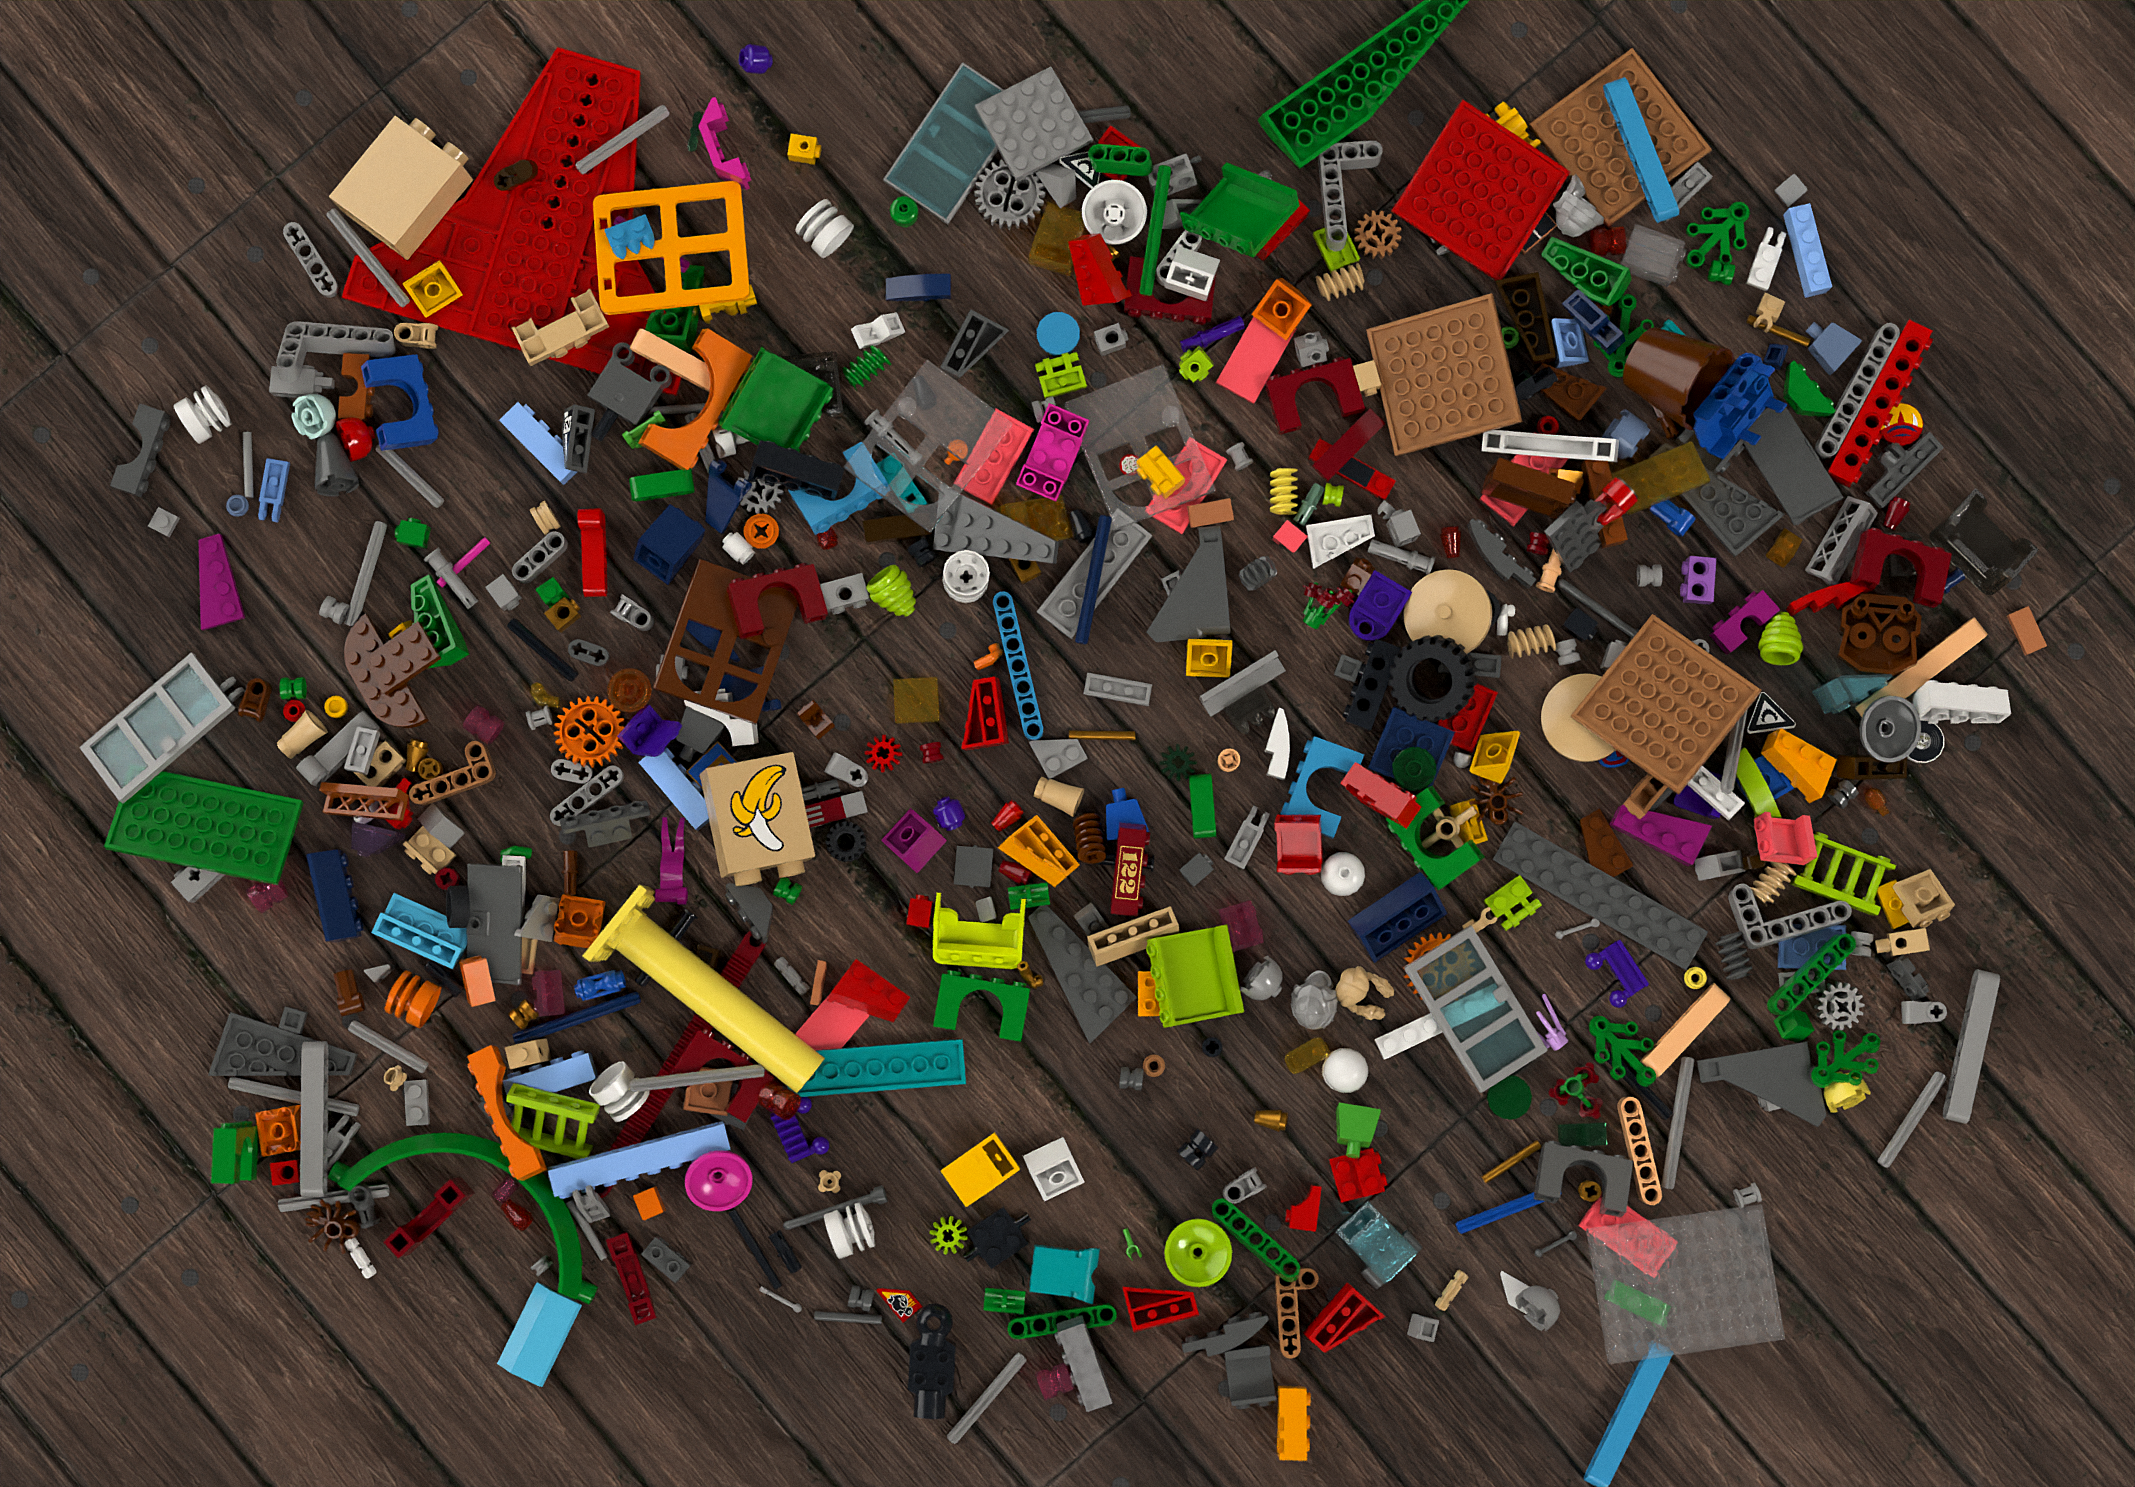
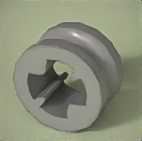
M547 1255L543 1256L531 1267L532 1270L537 1271V1276L541 1275L553 1264L552 1261L547 1260Z

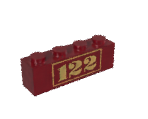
M1119 822L1110 905L1111 914L1137 916L1138 909L1142 910L1143 896H1139L1140 888L1145 887V875H1142V867H1147L1148 854L1144 853L1145 845H1149L1150 832H1146V825Z

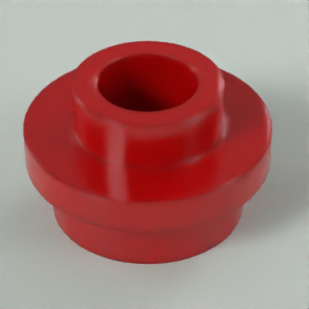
M1544 416L1537 423V432L1539 434L1556 435L1559 430L1557 420L1551 416ZM1544 424H1549L1551 426V430L1546 431L1544 429Z
M291 700L285 704L283 714L287 720L297 722L306 711V708L302 702ZM293 707H296L298 709L295 715L291 714V709Z

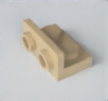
M424 826L409 841L403 843L406 847L405 852L414 860L417 857L423 863L421 867L430 875L432 872L437 874L439 870L446 868L457 856L451 849L431 835Z

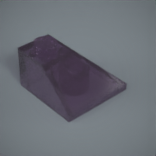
M353 822L351 849L358 850L357 855L370 858L371 854L378 855L403 840L405 834Z

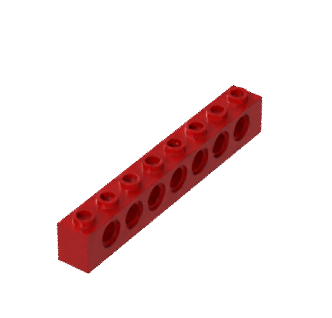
M1908 320L1828 470L1832 480L1850 488L1852 482L1857 484L1863 473L1859 470L1863 463L1867 465L1873 454L1869 450L1873 444L1878 445L1883 435L1880 433L1882 426L1887 427L1893 417L1890 414L1892 407L1897 408L1903 398L1900 395L1902 388L1907 389L1913 379L1910 376L1913 368L1918 370L1923 360L1920 357L1923 349L1928 351L1933 341L1930 338L1933 330ZM1907 344H1913V345H1915L1916 348H1917V351H1915V352H1910V351H1908L1907 348H1906V345H1907ZM1897 363H1903V364H1905L1906 367H1907V370H1905V371H1900V370H1898L1897 367H1896V364H1897ZM1893 382L1897 388L1890 390L1887 388L1886 383ZM1884 401L1887 407L1880 409L1876 406V402ZM1869 419L1874 420L1877 426L1870 428L1866 425L1865 421ZM1859 438L1864 439L1867 445L1860 447L1856 444L1855 440ZM1852 457L1856 460L1857 464L1850 466L1846 463L1845 459Z

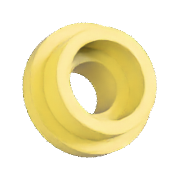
M1692 967L1685 972L1684 981L1689 988L1700 989L1705 985L1707 976L1703 969ZM1693 974L1698 975L1699 979L1697 982L1691 980Z

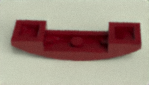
M628 1232L607 1239L606 1242L612 1260L615 1261L629 1302L628 1306L634 1324L638 1325L657 1318L642 1266Z

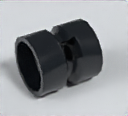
M1197 1129L1190 1136V1142H1185L1177 1152L1198 1171L1206 1163L1205 1158L1211 1157L1219 1147ZM1198 1148L1200 1151L1194 1154L1193 1152Z

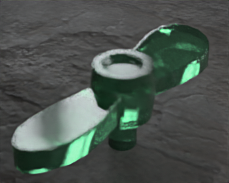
M699 111L693 114V127L690 129L691 136L687 144L690 152H694L697 148V137L700 134L699 124L702 119V114Z

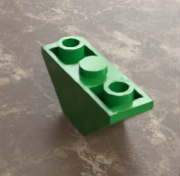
M1791 362L1786 367L1783 398L1796 414L1828 418L1836 412L1832 400L1824 397L1820 392L1821 389L1817 382L1810 380L1806 375L1805 368L1800 363Z

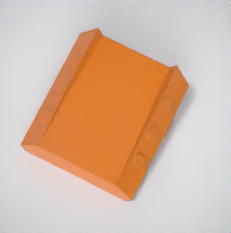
M563 894L559 903L558 919L554 924L555 935L553 941L560 945L589 948L600 935L606 902Z
M301 1104L257 1112L255 1114L263 1157L301 1149Z

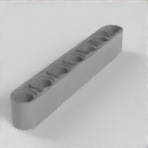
M1887 323L1883 325L1872 338L1835 407L1836 412L1831 415L1814 447V451L1819 459H1829L1840 448L1899 338L1900 331L1895 324ZM1884 330L1890 332L1891 339H1886L1883 336ZM1873 349L1880 351L1881 358H1876L1873 355ZM1863 368L1870 370L1871 377H1866L1863 374ZM1853 387L1860 389L1861 396H1856L1853 393ZM1843 406H1848L1850 408V415H1846L1843 413ZM1832 425H1838L1841 433H1834ZM1825 443L1830 446V453L1823 451L1822 444Z
M1979 969L1974 971L1943 1108L1944 1119L1967 1124L1970 1119L2000 983L1999 974Z
M327 1041L303 1042L301 1197H325L327 1194L329 1052Z

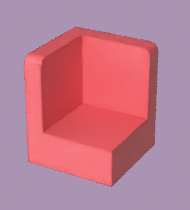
M1287 520L1273 536L1272 540L1278 545L1281 543L1289 551L1295 553L1308 536Z

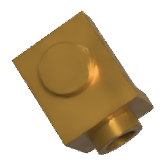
M1784 528L1772 548L1767 552L1766 557L1784 568L1794 557L1803 539Z

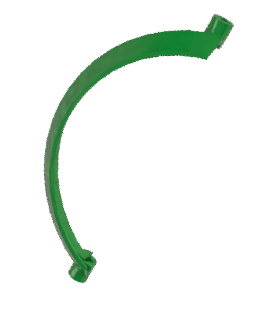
M430 1133L412 1136L386 1145L364 1157L352 1167L336 1161L329 1173L328 1179L351 1191L362 1180L380 1168L403 1158L426 1153L448 1152L476 1157L494 1164L510 1175L509 1165L511 1164L508 1157L503 1155L500 1148L501 1144L489 1139L459 1133ZM542 1172L524 1181L518 1180L540 1205L553 1232L559 1260L558 1293L590 1305L598 1290V1286L582 1279L583 1261L581 1245L576 1226L567 1205L559 1196L554 1197L551 1182Z

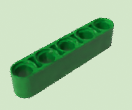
M1850 934L1832 936L1769 998L1767 1002L1768 1010L1775 1015H1786L1792 1012L1855 949L1856 942L1854 937ZM1841 938L1845 941V948L1843 950L1839 946ZM1826 953L1830 957L1828 965L1824 962V955ZM1810 969L1815 973L1813 980L1808 977ZM1794 984H1797L1799 987L1797 995L1793 993ZM1779 999H1781L1784 1003V1007L1781 1011L1777 1007V1002Z
M1221 1198L1213 1203L1212 1215L1216 1222L1284 1281L1294 1282L1298 1279L1300 1264L1292 1255L1228 1200ZM1223 1206L1228 1209V1213L1219 1215L1216 1210ZM1236 1221H1242L1245 1227L1242 1230H1236L1233 1224ZM1259 1236L1262 1242L1254 1245L1250 1242V1238ZM1274 1250L1278 1252L1279 1257L1275 1260L1269 1259L1267 1257L1269 1251ZM1292 1265L1296 1268V1272L1289 1275L1284 1272V1268Z
M1101 1303L1019 1316L1010 1320L1008 1333L1014 1339L1054 1334L1058 1332L1056 1324L1058 1316L1064 1315L1069 1320L1078 1317L1081 1312H1088L1091 1316L1090 1321L1085 1323L1087 1328L1105 1326L1115 1321L1117 1313L1112 1304ZM1104 1308H1109L1113 1312L1112 1317L1108 1320H1104L1100 1316V1312ZM1036 1319H1043L1047 1325L1043 1330L1035 1329L1033 1323ZM1015 1322H1020L1024 1326V1331L1016 1334L1012 1331L1011 1326Z

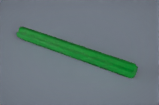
M1160 165L1158 168L1139 293L1145 296H1151L1153 291L1171 175V167L1167 165Z

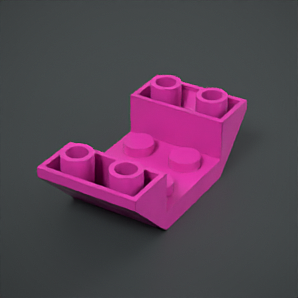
M716 97L711 98L699 124V129L718 178L724 181H736L742 189L748 190L750 189L748 182L752 180L745 162L741 164L738 157L726 161L721 148L716 149L720 147L716 133L727 129L725 122L729 121L723 103L718 104Z
M1049 403L1041 421L1042 425L1027 462L1023 465L1016 485L1057 501L1084 440L1090 420Z

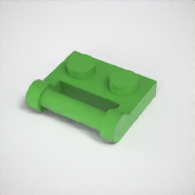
M659 410L653 413L654 416L630 432L626 431L622 434L632 449L642 447L638 442L649 424H655L663 428L668 426Z

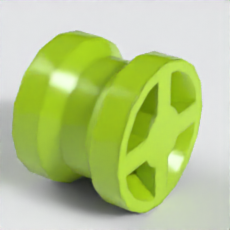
M1326 483L1322 504L1328 505L1330 503L1334 504L1335 507H1340L1344 486L1338 485L1336 487L1332 486L1331 483Z

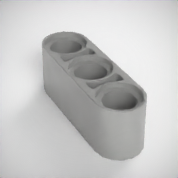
M556 531L547 534L514 564L512 568L514 578L524 584L533 581L566 551L568 547L566 538ZM561 538V545L557 548H552V540ZM543 552L545 559L540 563L535 562V556ZM527 567L529 570L528 575L523 578L519 577V570Z

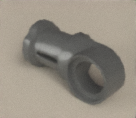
M357 1184L349 1191V1199L354 1204L355 1210L359 1212L362 1221L361 1229L379 1224L381 1221L376 1216L375 1202L370 1188L366 1184ZM360 1188L365 1191L366 1197L364 1200H357L355 1198L354 1191Z

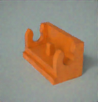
M481 955L460 959L459 965L467 1001L470 1006L474 1007L495 1001L487 959L482 958Z

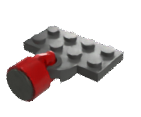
M1613 478L1601 490L1602 494L1595 501L1592 499L1588 501L1584 507L1576 500L1544 531L1563 567L1569 573L1579 568L1586 557L1597 551L1602 543L1597 533L1603 526L1621 517L1638 502L1637 494L1621 478ZM1608 503L1612 505V507L1609 510H1607L1606 507Z

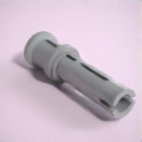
M876 409L868 416L864 423L870 425L878 433L877 436L879 438H885L912 466H915L922 459V456L893 429V423L886 421L879 414L880 411Z
M1374 539L1371 540L1368 553L1407 565V568L1410 570L1414 568L1426 572V575L1430 574L1435 560L1433 556L1429 558L1418 554V551H1405Z
M438 547L423 560L429 562L436 571V576L442 577L467 609H469L479 600L475 598L453 571V564L443 557L440 553L441 549Z

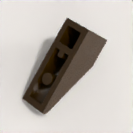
M1838 755L1837 777L1852 780L1904 779L1907 777L1908 757L1896 762H1883L1870 755Z

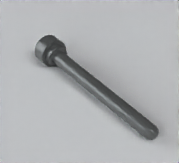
M1559 579L1557 581V585L1626 633L1631 637L1630 640L1639 631V629L1635 630L1566 580Z
M881 1185L875 1187L868 1195L785 1221L783 1228L790 1230L823 1219L824 1214L839 1210L840 1213L845 1212L847 1206L854 1209V1204L861 1202L862 1206L872 1202L879 1205L887 1203L888 1199L885 1189Z

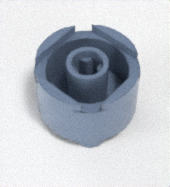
M1623 409L1619 413L1622 417L1619 420L1615 418L1601 437L1619 440L1618 458L1620 460H1625L1627 457L1631 458L1638 449L1636 444L1640 439L1643 440L1650 432L1647 424L1627 409Z

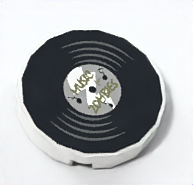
M1920 720V738L1914 750L1907 756V759L1915 763H1927L1935 760L1941 754L1944 748V736L1936 724H1928V720Z

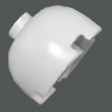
M1338 852L1329 856L1323 863L1321 870V881L1324 887L1330 893L1339 896H1349L1357 892L1363 885L1365 878V869L1361 860L1354 854L1347 852Z

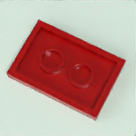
M1480 684L1474 686V695L1463 709L1443 721L1438 720L1436 723L1441 727L1454 731L1455 733L1450 744L1469 753H1472L1498 694V692Z

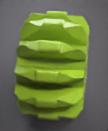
M953 1216L949 1217V1223H946L945 1218L941 1217L942 1226L937 1222L933 1223V1226L938 1231L930 1230L931 1235L937 1236L930 1240L931 1244L939 1242L935 1249L939 1251L944 1246V1254L948 1253V1247H951L953 1254L957 1252L955 1244L961 1249L964 1247L959 1239L967 1240L968 1238L966 1235H960V1233L967 1230L966 1227L958 1229L962 1222L960 1219L955 1225L952 1224ZM947 1229V1232L949 1229L953 1231L952 1236L954 1239L950 1241V1238L948 1241L944 1239V1230Z

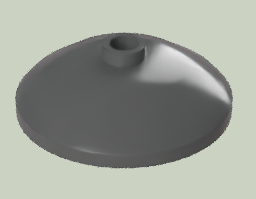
M1884 696L1878 698L1867 707L1860 722L1862 745L1870 756L1879 761L1896 762L1904 759L1914 750L1920 738L1921 721L1916 708L1902 697Z

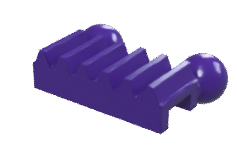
M1617 940L1599 953H1590L1585 958V964L1590 970H1598L1605 960L1610 970L1615 974L1616 979L1620 982L1621 987L1624 988L1623 991H1613L1609 997L1611 1005L1616 1008L1625 1006L1627 998L1649 985L1621 940Z
M798 1097L794 1104L770 1114L791 1163L814 1153L819 1155L825 1154L829 1150V1141L824 1137H817L813 1140L812 1145H808L795 1115L796 1112L804 1114L810 1111L812 1102L808 1097Z

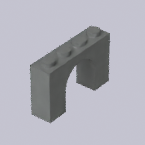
M1556 1141L1544 1143L1540 1150L1533 1199L1556 1204L1560 1199L1564 1171L1571 1166L1581 1165L1592 1169L1601 1180L1602 1197L1599 1213L1620 1218L1626 1213L1633 1166L1632 1160H1627V1157L1623 1155L1608 1156L1605 1155V1152L1599 1150L1585 1151L1580 1146H1561V1143Z

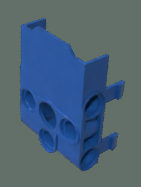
M1744 353L1736 359L1715 385L1711 393L1693 414L1695 418L1693 429L1700 447H1705L1707 453L1724 459L1739 439L1747 441L1751 445H1756L1761 436L1748 430L1766 407L1775 410L1777 413H1781L1785 409L1786 403L1773 398L1774 395L1768 380L1775 371L1774 367L1763 364L1761 357L1753 353Z

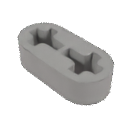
M564 759L554 761L551 766V773L554 777L578 784H586L594 775L590 766L585 765V767H582L581 763L575 765L572 761ZM564 763V767L571 770L570 773L563 772L562 775H559L556 767H560ZM583 768H586L585 772L589 773V775L580 780L581 777L575 775L574 771H582Z

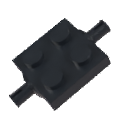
M1003 1206L966 1230L974 1248L963 1254L966 1261L969 1262L979 1255L985 1259L992 1269L1027 1246L1028 1242L1022 1235L1020 1228L1031 1221L1027 1212L1015 1220Z

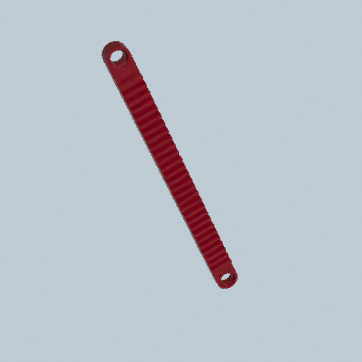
M750 931L745 935L721 973V976L737 989L740 988L767 942L765 944L761 943L760 946L753 947L750 944V937L752 936ZM695 1014L655 1077L668 1075L696 1029L702 1032L703 1028L712 1032L714 1027L698 1014ZM676 1087L650 1090L646 1101L630 1116L609 1151L641 1143ZM614 1185L606 1187L605 1191L598 1193L601 1198L607 1196Z

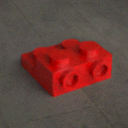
M1372 1147L1360 1150L1359 1158H1350L1345 1154L1329 1159L1341 1203L1385 1191L1384 1186L1388 1185L1385 1173H1380L1378 1165L1382 1164L1379 1152H1374Z

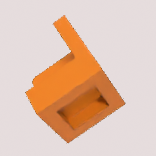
M656 1186L633 1196L642 1220L649 1219L666 1211Z

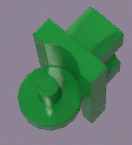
M1047 882L1008 888L1011 910L1021 908V899H1026L1025 908L1050 905Z
M985 1287L983 1311L1024 1314L1026 1291Z

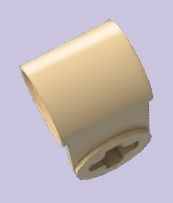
M400 323L395 327L394 336L401 345L406 347L435 349L437 348L435 332L438 330V326L429 323ZM403 331H411L409 338H400Z

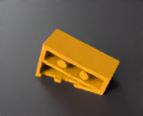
M1782 728L1768 734L1761 754L1779 773H1783L1791 781L1790 784L1794 788L1797 787L1806 796L1805 799L1808 803L1822 798L1837 759Z
M1038 815L1025 823L998 847V849L1053 887L1057 886L1080 866Z
M1278 1386L1277 1455L1280 1460L1307 1461V1452L1310 1450V1439L1307 1438V1429H1310V1415H1307V1406H1310L1311 1396L1305 1386Z

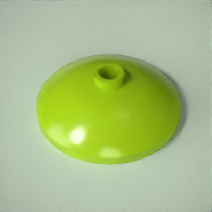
M1192 1219L1181 1223L1170 1233L1165 1245V1260L1169 1271L1178 1281L1192 1287H1205L1220 1280L1227 1272L1232 1259V1247L1226 1233L1217 1224L1204 1219ZM1200 1248L1202 1250L1201 1255L1195 1256L1193 1253L1194 1249Z

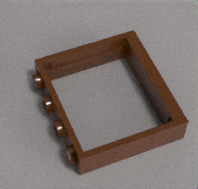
M1498 458L1487 472L1481 494L1556 518L1559 514H1563L1564 510L1566 511L1571 503H1574L1577 491L1574 490L1576 483Z

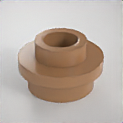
M1149 1055L1143 1062L1144 1072L1151 1077L1161 1075L1165 1069L1164 1060L1158 1055ZM1153 1061L1158 1063L1156 1070L1150 1069L1149 1065Z

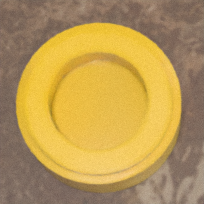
M331 696L326 700L324 708L329 716L341 718L348 711V703L340 696Z

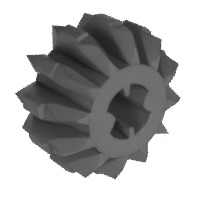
M1261 556L1245 566L1240 571L1239 577L1247 590H1256L1271 581L1276 576L1277 569L1268 556Z

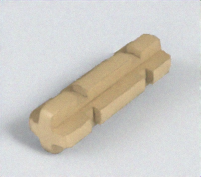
M1461 1270L1455 1273L1453 1276L1455 1278L1451 1279L1442 1292V1297H1439L1435 1302V1306L1442 1311L1448 1308L1450 1305L1449 1301L1455 1298L1461 1289V1284H1464L1468 1279V1275Z

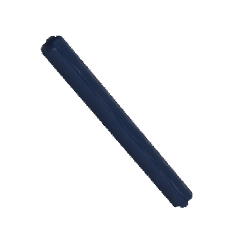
M1100 515L1076 632L1075 642L1084 645L1089 640L1112 518L1106 515Z
M633 992L513 1034V1040L516 1045L639 1004L641 1003L640 995L638 992Z

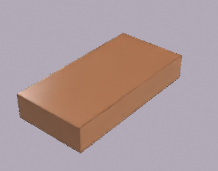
M1230 498L1187 506L1190 528L1234 520Z
M2029 606L2007 615L2024 655L2047 646Z
M818 960L810 1001L812 1005H821L828 967L826 961Z

